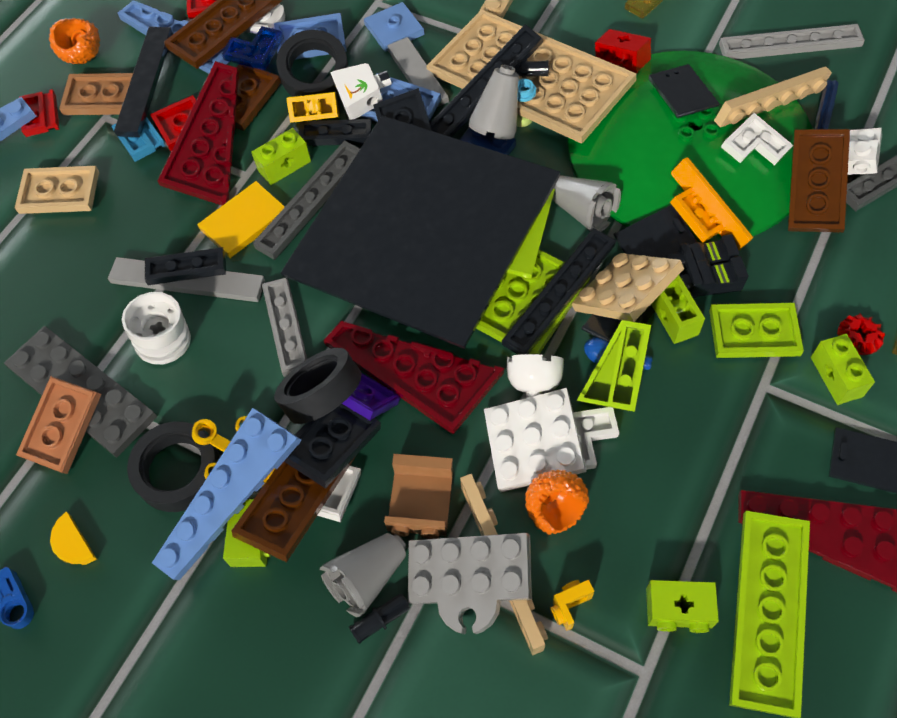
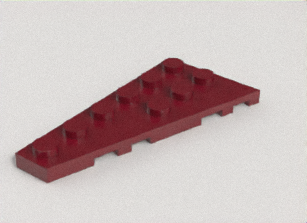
M217 61L214 62L157 180L160 186L222 206L229 201L239 72L236 67Z
M341 321L324 339L327 347L330 349H345L360 370L384 387L398 394L404 401L452 434L458 430L504 374V368L489 367L471 358L470 360L455 357L453 353L416 342L407 343L400 341L398 337L376 334L371 329Z
M746 490L740 491L738 523L743 524V514L745 511L810 521V552L821 556L822 560L867 580H876L891 587L892 591L897 592V509Z

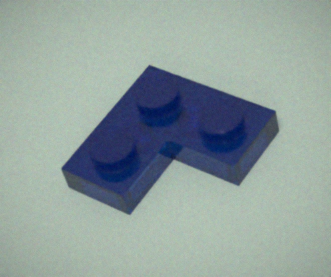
M261 26L252 42L231 37L221 53L223 60L265 71L284 39L283 32Z

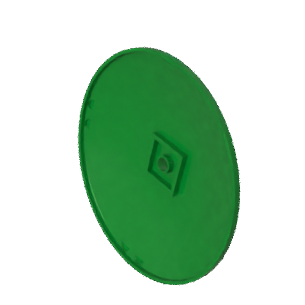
M668 51L651 54V60L636 73V82L582 144L568 138L569 159L573 172L577 178L612 182L618 185L616 188L621 191V201L616 213L611 210L610 217L620 224L629 227L672 205L670 203L671 200L684 192L683 188L671 175V172L682 159L688 157L752 236L760 234L775 226L789 215L793 146L775 165L755 149L739 163L721 148V145L748 118L742 119L736 124L731 123L723 127H719L714 120L725 101L778 82L753 66L713 53ZM689 64L720 105L676 118L675 114L650 82L649 75ZM797 100L791 101L787 105L777 106L771 111H763L757 114L793 145L795 130L813 129L805 111ZM689 126H697L700 130H693ZM688 226L697 243H702L701 240L697 237V235ZM718 233L703 243L718 241L721 239V235Z

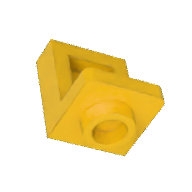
M579 580L572 581L562 587V592L554 595V606L551 607V612L557 624H563L566 631L574 626V620L569 609L593 597L594 589L589 580L582 583Z

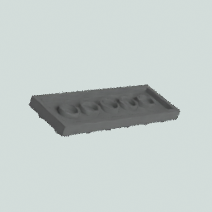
M43 326L4 362L12 372L41 396L50 376L102 394L86 433L116 458L157 418V415L46 326Z

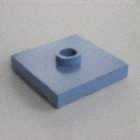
M403 2L364 18L365 26L384 52L388 51L387 45L406 37L411 41L424 35V28Z

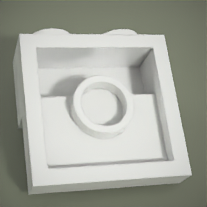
M882 128L850 130L848 175L877 173Z

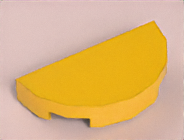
M66 511L57 519L51 530L50 543L53 552L59 559L70 564L87 565L97 560L72 516Z

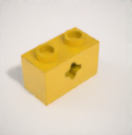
M337 92L286 98L290 123L340 116Z

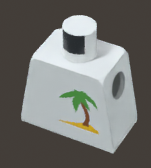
M366 63L330 72L349 120L360 117L374 108L373 104L383 101L380 89L392 84L387 70L373 75L369 64Z

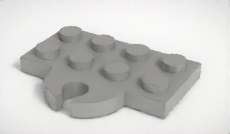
M528 533L409 541L408 603L412 605L438 604L439 615L442 620L455 632L466 634L467 628L463 623V615L468 609H473L476 613V621L472 626L473 633L479 634L493 625L499 615L501 601L532 600L530 535Z

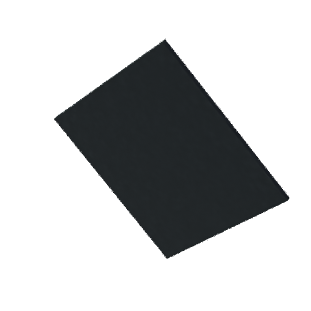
M381 116L281 271V275L465 349L561 173L560 171Z

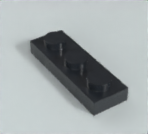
M371 119L300 121L299 135L306 142L307 146L341 145L344 141L352 145L364 144L372 132Z
M223 247L145 258V282L148 286L226 275V256Z

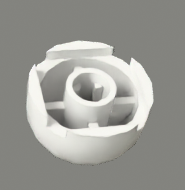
M537 354L507 357L508 379L516 390L526 392V398L551 392L559 386L562 380L564 359L562 357L551 356V361H547V358H544L543 355Z

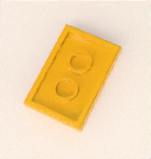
M255 181L197 225L219 248L223 247L225 254L232 258L258 238L285 206Z

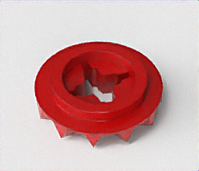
M861 313L856 316L849 315L840 323L837 331L838 336L848 335L859 355H869L878 351L883 345L885 333L881 331V324L873 322L872 316L865 318ZM860 327L863 333L867 334L864 341L861 334L856 333Z

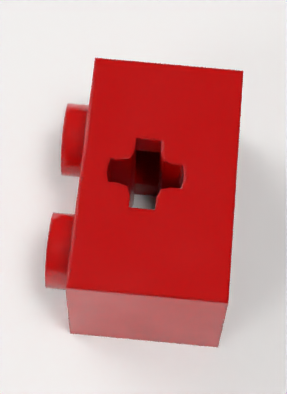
M609 29L595 42V57L637 73L651 60V38Z

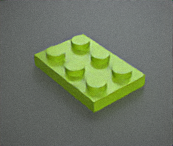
M795 303L711 304L709 312L716 358L801 356L804 352Z

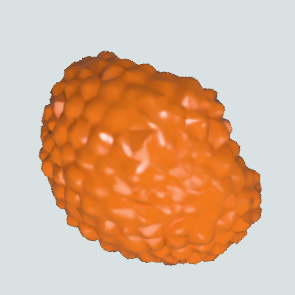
M65 18L55 22L50 28V46L58 58L63 61L78 65L85 64L94 59L98 54L100 38L94 23H89L88 20L85 21L80 18Z
M552 470L537 475V478L532 480L525 493V505L529 517L538 529L546 532L548 535L562 533L576 525L577 520L581 519V515H583L589 503L588 489L583 480L577 474L566 472V470Z

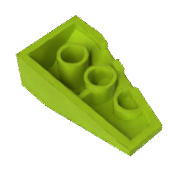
M555 189L550 193L507 273L531 279Z

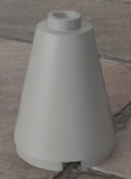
M501 65L500 68H495L469 119V127L485 136L487 131L495 133L494 138L497 139L514 138L517 131L519 75L515 72V68L508 65Z
M560 175L553 188L555 191L552 201L591 231L595 228L602 232L611 223L607 221L611 210L616 213L619 208L621 191L616 188L618 185L612 182Z
M386 533L323 564L320 570L325 572L321 575V578L338 603L344 600L350 606L346 611L355 617H360L366 612L406 557V545L398 535Z

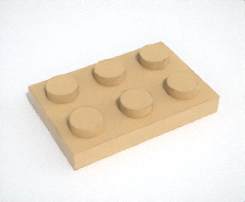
M96 166L24 169L15 209L19 214L92 211L99 170Z

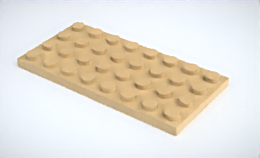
M480 10L435 56L426 68L435 77L463 89L522 26ZM537 33L542 37L543 43L528 58V61L549 60V76H527V79L531 80L536 87V96L527 102L518 101L517 114L582 144L636 82V73Z

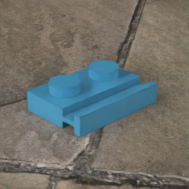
M147 117L140 137L117 136L134 162L155 152V148L166 146ZM116 124L111 126L113 131L115 129Z

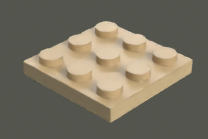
M620 253L612 259V262L603 271L596 275L595 279L586 288L579 292L572 306L577 312L635 322L684 270L681 260Z

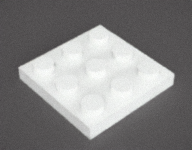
M567 388L484 409L496 481L500 492L529 486L532 480L537 478V475L552 470H566V472H572V474L587 472Z

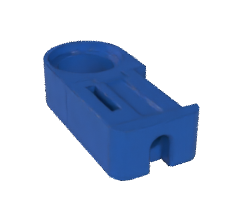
M5 567L0 570V620L3 624L13 629L24 628L33 619L34 609L17 573ZM22 605L24 608L23 616L18 621L11 622L10 613L12 609Z

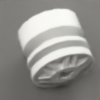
M163 292L145 293L130 301L124 309L122 316L124 330L131 340L137 355L143 361L151 364L170 363L181 357L190 346L191 335L179 303L171 295Z

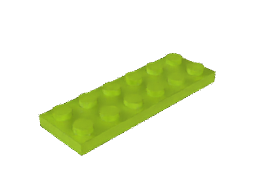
M745 511L743 514L729 706L791 718H801L810 521Z

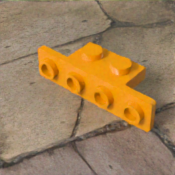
M688 157L682 159L671 172V175L683 188L684 192L675 196L670 203L702 243L718 233L721 237L732 234L738 250H741L753 239V236Z

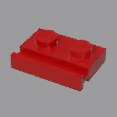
M53 89L45 94L37 92L20 96L37 116L21 127L25 137L49 132L51 128L59 130L57 98Z

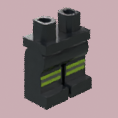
M732 234L724 235L720 240L708 243L681 244L678 252L666 255L668 259L681 260L684 270L679 276L693 298H697L698 295L707 296L742 291L749 277L743 260L739 256L740 253Z

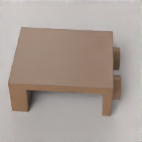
M394 454L392 463L394 480L389 516H385L384 519L387 531L402 537L408 536L409 533L421 534L423 538L438 539L439 536H446L454 471L453 459Z

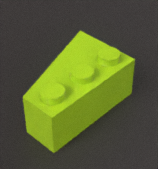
M621 320L577 401L635 412L651 325Z

